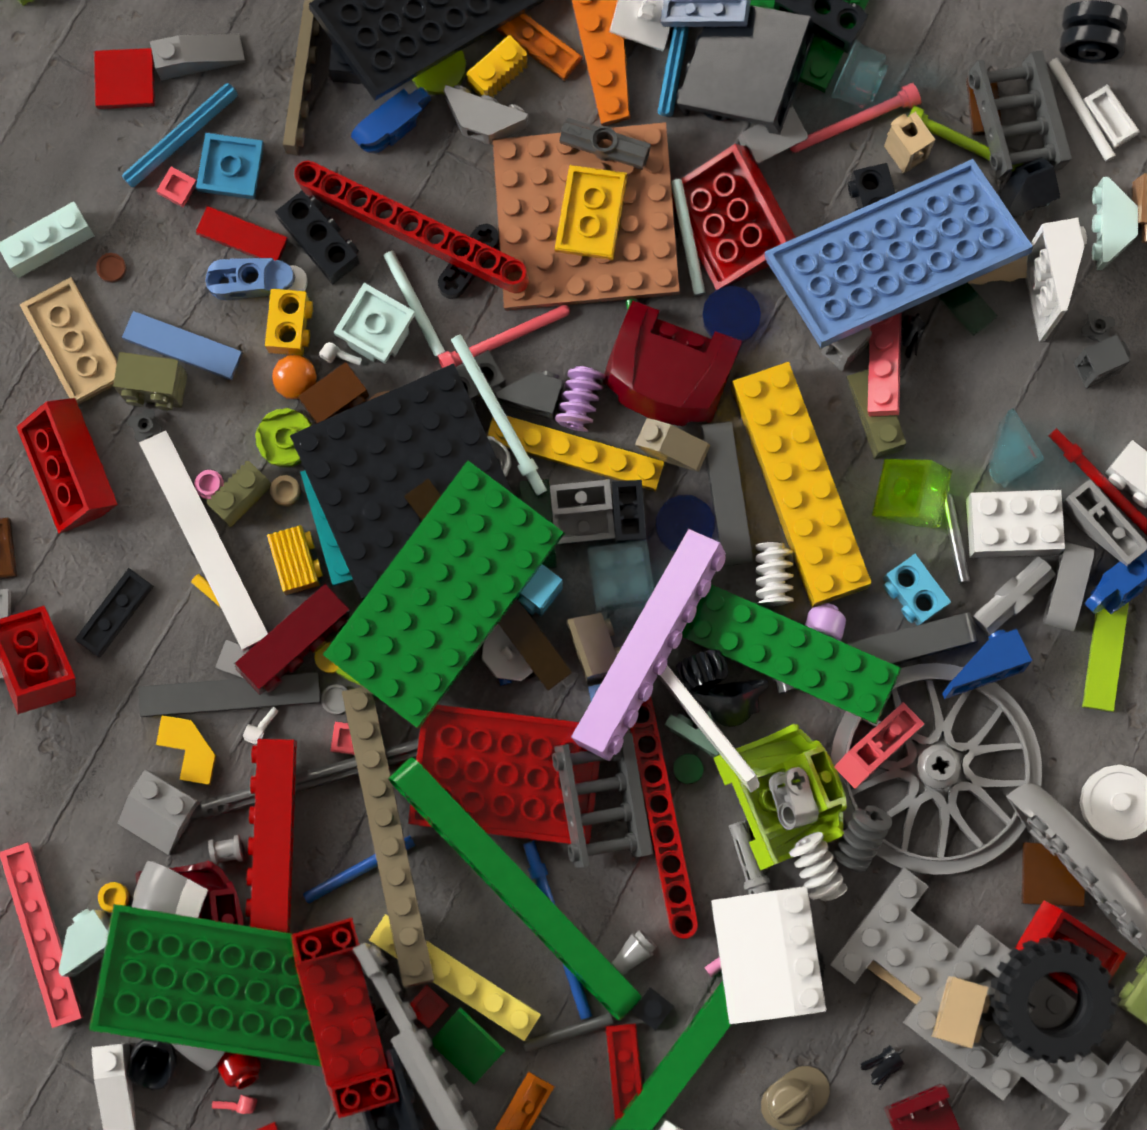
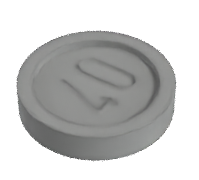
M338 684L328 686L321 696L323 708L333 715L346 712L342 691L347 689Z

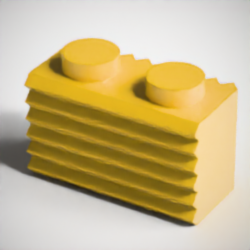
M508 35L467 72L469 86L480 97L481 95H488L494 98V95H498V91H502V87H506V83L515 80V76H519V72H523V68H527V52Z
M298 525L267 535L285 595L320 585L318 578L323 576L319 560H313L310 549L315 548V544L310 531L305 532L302 525Z

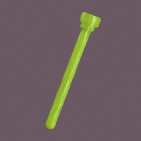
M913 106L910 114L916 111L931 133L990 161L991 154L988 146L929 119L928 115L924 113V109ZM1023 163L1012 165L1013 169L1011 171L1013 172L1016 167L1023 165Z

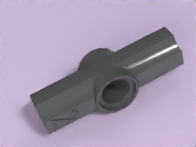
M567 118L564 122L559 140L560 144L594 154L600 160H613L642 170L647 163L651 149L650 143L618 134L610 127H596L571 118ZM604 139H609L613 142L608 148L598 146L599 142Z

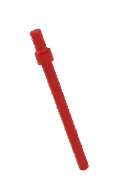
M1057 428L1048 435L1064 452L1063 456L1070 463L1074 462L1147 536V518L1082 454L1083 450L1076 443L1072 444Z

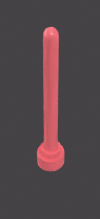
M914 83L903 86L901 91L897 92V96L809 134L805 141L791 147L790 150L793 153H797L901 106L903 108L908 107L909 109L913 108L914 105L918 106L922 103L919 91Z
M562 305L471 346L469 349L473 357L487 350L496 349L568 316L570 308L567 305ZM446 351L437 355L442 368L453 363L457 367L463 363L459 354L455 351L451 353Z

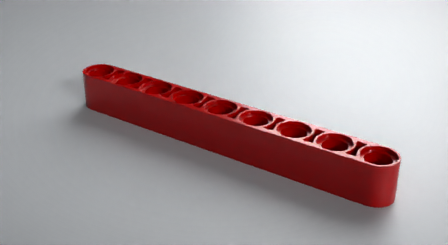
M303 161L296 166L294 177L305 194L313 195L321 202L511 293H521L528 287L529 276L525 265L520 260L315 162ZM316 174L313 181L303 182L307 175ZM341 186V190L337 194H328L332 187ZM359 198L367 199L363 206H354L355 201ZM383 211H393L389 218H379ZM412 222L418 223V227L415 230L405 231L407 224ZM440 234L444 236L440 243L433 244L430 242L431 238L435 235ZM461 247L470 248L465 256H458L456 252ZM487 259L495 260L496 263L493 267L488 269L481 267L482 263ZM512 272L522 273V276L517 281L507 279Z
M650 696L640 706V708L645 709L649 713V720L643 724L636 722L633 727L629 728V731L633 736L644 805L669 928L675 937L687 939L696 933L698 922L652 697ZM643 738L652 739L655 743V750L651 753L642 752L638 747L639 741ZM647 768H657L661 772V779L656 783L648 782L644 777V772ZM653 798H664L667 802V809L662 813L654 812L650 806ZM666 826L673 831L674 837L671 842L662 843L658 840L656 832L660 827ZM668 856L677 858L680 863L679 870L675 873H668L663 868V860ZM674 886L682 887L685 890L686 898L680 904L673 903L669 898V891ZM685 916L691 920L692 928L689 933L681 934L676 930L675 921L678 917Z

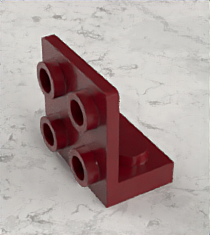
M943 1084L935 1085L883 1107L893 1130H960L947 1100L950 1095Z

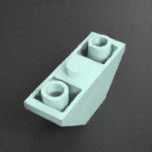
M1102 177L1097 187L1094 186L1092 193V202L1097 204V215H1094L1092 220V231L1097 232V243H1094L1092 247V260L1097 261L1096 270H1103L1138 235V206L1109 177Z

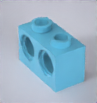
M916 554L888 572L883 578L885 584H883L884 589L892 599L897 597L903 606L901 611L910 623L915 622L916 625H921L951 603ZM901 573L909 574L913 580L912 586H902L898 581V575ZM918 597H925L929 600L931 605L929 611H921L917 607L916 599Z
M542 564L517 597L518 601L531 616L535 612L542 616L562 591L563 580Z

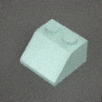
M85 909L72 919L74 924L67 928L59 973L62 977H75L103 957L111 920L105 911L94 909L89 911V909Z

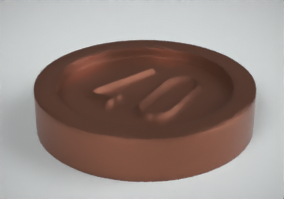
M107 253L97 261L96 271L102 280L113 283L123 278L126 273V264L118 254Z

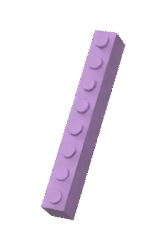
M688 529L575 729L572 739L579 747L608 761L611 760L614 754L616 755L620 751L626 731L636 723L640 706L643 701H647L651 696L654 681L658 675L665 671L668 656L672 649H676L682 639V631L686 624L694 619L697 604L701 597H705L711 587V579L716 571L718 572L722 569L725 563L726 553L720 542Z

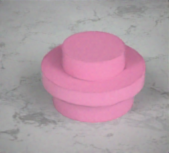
M205 470L196 477L194 486L200 497L211 499V495H215V491H220V487L224 486V479L214 470Z

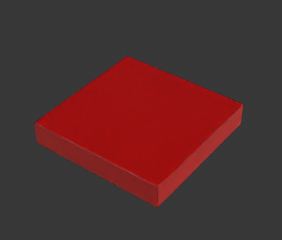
M151 48L94 51L95 106L97 109L155 106L154 59Z

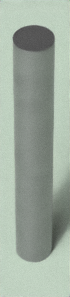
M947 494L941 496L958 583H966L970 581L956 509L953 495Z

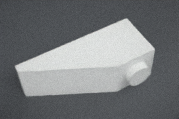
M129 1043L91 1047L94 1082L103 1130H136L133 1084L127 1076L130 1060Z

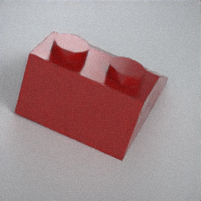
M45 605L1 618L0 668L17 714L76 696V677Z
M1045 900L1015 946L1020 951L1024 949L1023 943L1030 940L1036 943L1039 942L1040 938L1066 940L1096 956L1102 962L1101 966L1109 971L1112 978L1127 955L1125 951L1064 910ZM1059 971L1047 974L1078 994L1075 981L1068 974Z

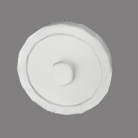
M1120 764L1103 767L1092 774L1082 787L1080 797L1082 817L1090 829L1103 838L1115 841L1132 839L1147 830V777L1133 767Z

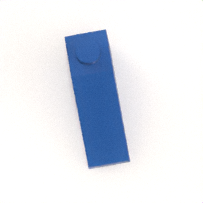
M1015 629L1009 632L999 630L988 637L989 640L949 683L942 693L944 699L1024 672L1032 662V659L1018 630Z

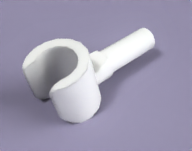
M326 343L319 352V356L329 363H332L336 356L359 366L362 360L359 357L345 353L333 343Z
M272 707L258 727L248 724L243 734L244 740L257 744V739L263 738L267 725L279 711Z

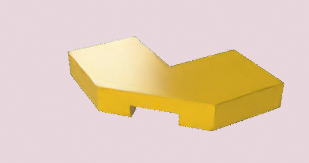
M162 715L156 745L185 750L179 780L211 786L216 754L201 735L192 720Z

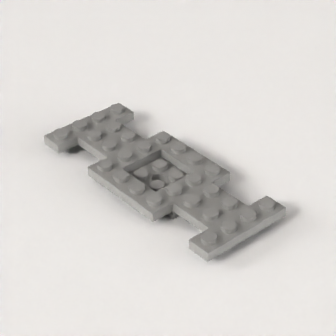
M905 867L902 868L829 965L855 984L870 963L875 961L921 998L903 1023L999 1099L1004 1101L1022 1077L1069 1114L1058 1130H1101L1147 1068V1056L1130 1042L1124 1040L1107 1064L1092 1052L1084 1058L1079 1054L1075 1055L1076 1059L1074 1062L1065 1063L1062 1060H1058L1057 1064L1047 1063L1043 1059L1036 1060L1012 1045L999 1031L1000 1026L994 1022V1019L985 1021L980 1018L979 1025L983 1026L981 1038L978 1044L973 1043L972 1048L932 1037L948 976L989 987L987 994L994 995L995 989L991 987L993 976L999 978L1001 971L997 967L1001 961L1006 964L1011 959L1008 953L1011 950L979 925L973 928L959 948L911 911L929 886ZM1043 976L1035 983L1029 994L1028 1012L1030 1019L1042 1028L1059 1026L1077 1001Z
M362 943L355 947L353 950L368 977H371L401 1032L390 1040L439 1130H477L479 1126L471 1111L465 1113L460 1105V1101L464 1099L455 1083L449 1085L444 1076L449 1071L440 1056L434 1058L429 1048L434 1045L425 1028L419 1030L418 1026H415L412 1020L416 1019L417 1016L409 1002L403 1003L400 999L398 992L402 991V988L394 974L387 975L385 965L389 964L384 952L381 948L368 943Z

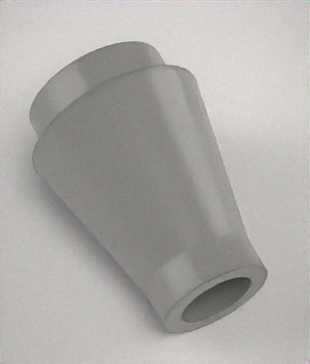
M639 930L636 934L632 933L616 958L612 961V964L621 974L625 975L629 970L653 956V951L657 946L646 933Z

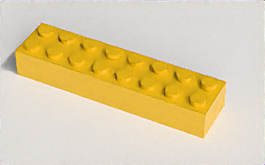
M786 362L733 380L731 390L789 548L793 550L792 556L811 607H817L868 589L872 582L790 363Z

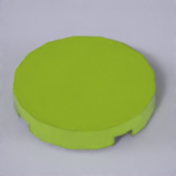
M462 50L413 78V83L418 89L423 87L429 95L444 94L446 85L453 88L455 85L460 86L466 74V61Z
M289 408L276 409L266 414L255 433L256 446L262 457L270 464L282 468L294 467L302 463L290 435L310 427L311 424L308 418L300 412Z

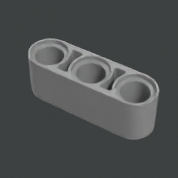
M1065 541V549L1059 554L1056 565V575L1053 577L1043 616V624L1071 632L1074 631L1094 558V549Z

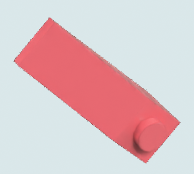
M903 702L851 748L834 768L856 789L924 725L923 721Z

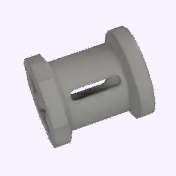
M239 834L234 835L233 839L215 842L214 839L208 841L210 859L215 865L219 866V863L231 860L244 861L243 845Z

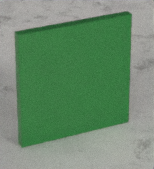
M461 1008L457 1010L432 1039L433 1046L473 1085L505 1052Z

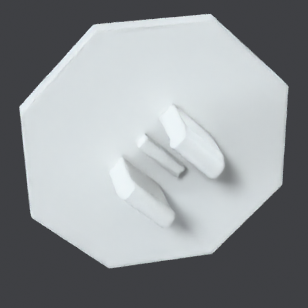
M497 624L483 643L481 660L496 678L522 681L533 671Z

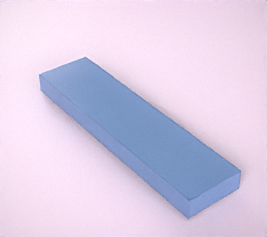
M135 311L132 312L122 336L125 341L229 380L233 379L243 355L242 351Z

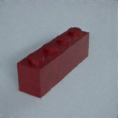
M324 584L235 662L236 671L259 695L265 691L268 693L272 692L281 683L280 677L287 671L290 673L296 671L304 662L302 658L310 651L315 653L321 649L327 642L325 638L332 631L335 633L341 631L348 621L349 609Z

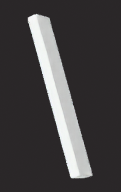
M667 665L665 671L657 677L747 789L753 792L760 784L756 774Z

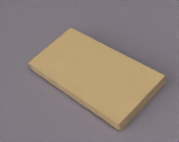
M72 277L19 304L69 398H75L79 405L113 386L117 359Z

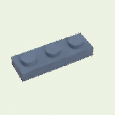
M664 0L660 22L663 27H747L751 0Z

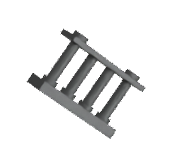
M1042 50L1031 52L1021 63L1022 67L987 72L983 59L978 60L969 70L968 84L974 91L991 154L990 166L995 171L997 180L1003 179L1013 169L1012 165L1031 162L1041 157L1053 165L1055 170H1061L1072 160ZM1021 78L1027 82L1029 94L994 99L990 83ZM1029 105L1034 108L1036 121L1001 126L997 110ZM1037 132L1042 137L1044 148L1015 153L1008 152L1005 141L1006 137Z
M632 734L624 735L622 748L611 758L613 761H616L618 773H616L615 777L575 784L572 765L606 759L590 751L570 753L569 744L555 747L552 759L555 770L559 771L571 844L568 845V854L571 862H574L575 868L588 867V856L625 849L632 852V857L653 854ZM613 789L621 791L623 803L620 807L580 813L579 795ZM619 819L626 821L628 829L626 837L590 844L585 843L583 826Z

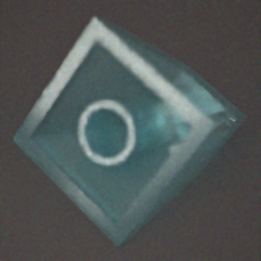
M1014 408L1009 410L998 424L989 460V465L991 466L989 468L990 475L997 484L1001 483L1003 488L1034 472L1045 460Z

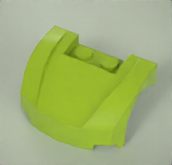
M792 724L757 741L735 748L756 774L760 783L759 787L753 792L747 789L721 755L714 757L724 785L732 783L753 832L755 840L750 841L749 844L760 870L793 858L789 852L805 836L821 832L824 836L823 840L829 843L844 834L843 812L847 809V803L838 771L834 768V764L822 744L817 740L812 741L802 729H799V725ZM799 767L808 775L819 815L813 823L788 830L781 825L778 819V811L769 788V781L771 776L777 772L786 773L791 768ZM800 779L793 780V783L800 782ZM785 783L778 785V788L784 787Z

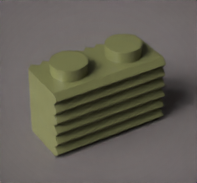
M245 461V465H241V469L236 470V474H232V478H228V482H224V486L220 487V491H215V495H211V499H207V504L231 528L270 488L271 483L250 461Z

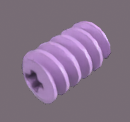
M575 366V369L568 371V377L571 380L565 382L564 387L568 391L562 393L561 398L565 402L559 404L558 409L562 413L556 415L555 421L563 427L588 432L583 425L593 423V419L586 416L588 412H596V408L589 403L590 401H599V397L592 392L593 390H602V386L595 381L596 379H605V374L592 368Z

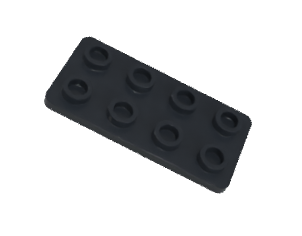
M395 1048L388 1049L384 1056L387 1067L392 1070L399 1101L363 1111L362 1116L366 1130H423L421 1117L419 1114L415 1115L412 1103L415 1101L412 1087L410 1084L406 1085L403 1073L406 1071V1068L399 1055H397Z

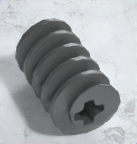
M873 805L866 806L865 810L857 809L854 812V819L849 821V828L844 830V837L839 840V846L833 851L835 858L840 863L855 872L863 873L867 871V868L872 863V859L877 854V849L882 845V840L886 837L887 831L892 826L891 817L883 809Z

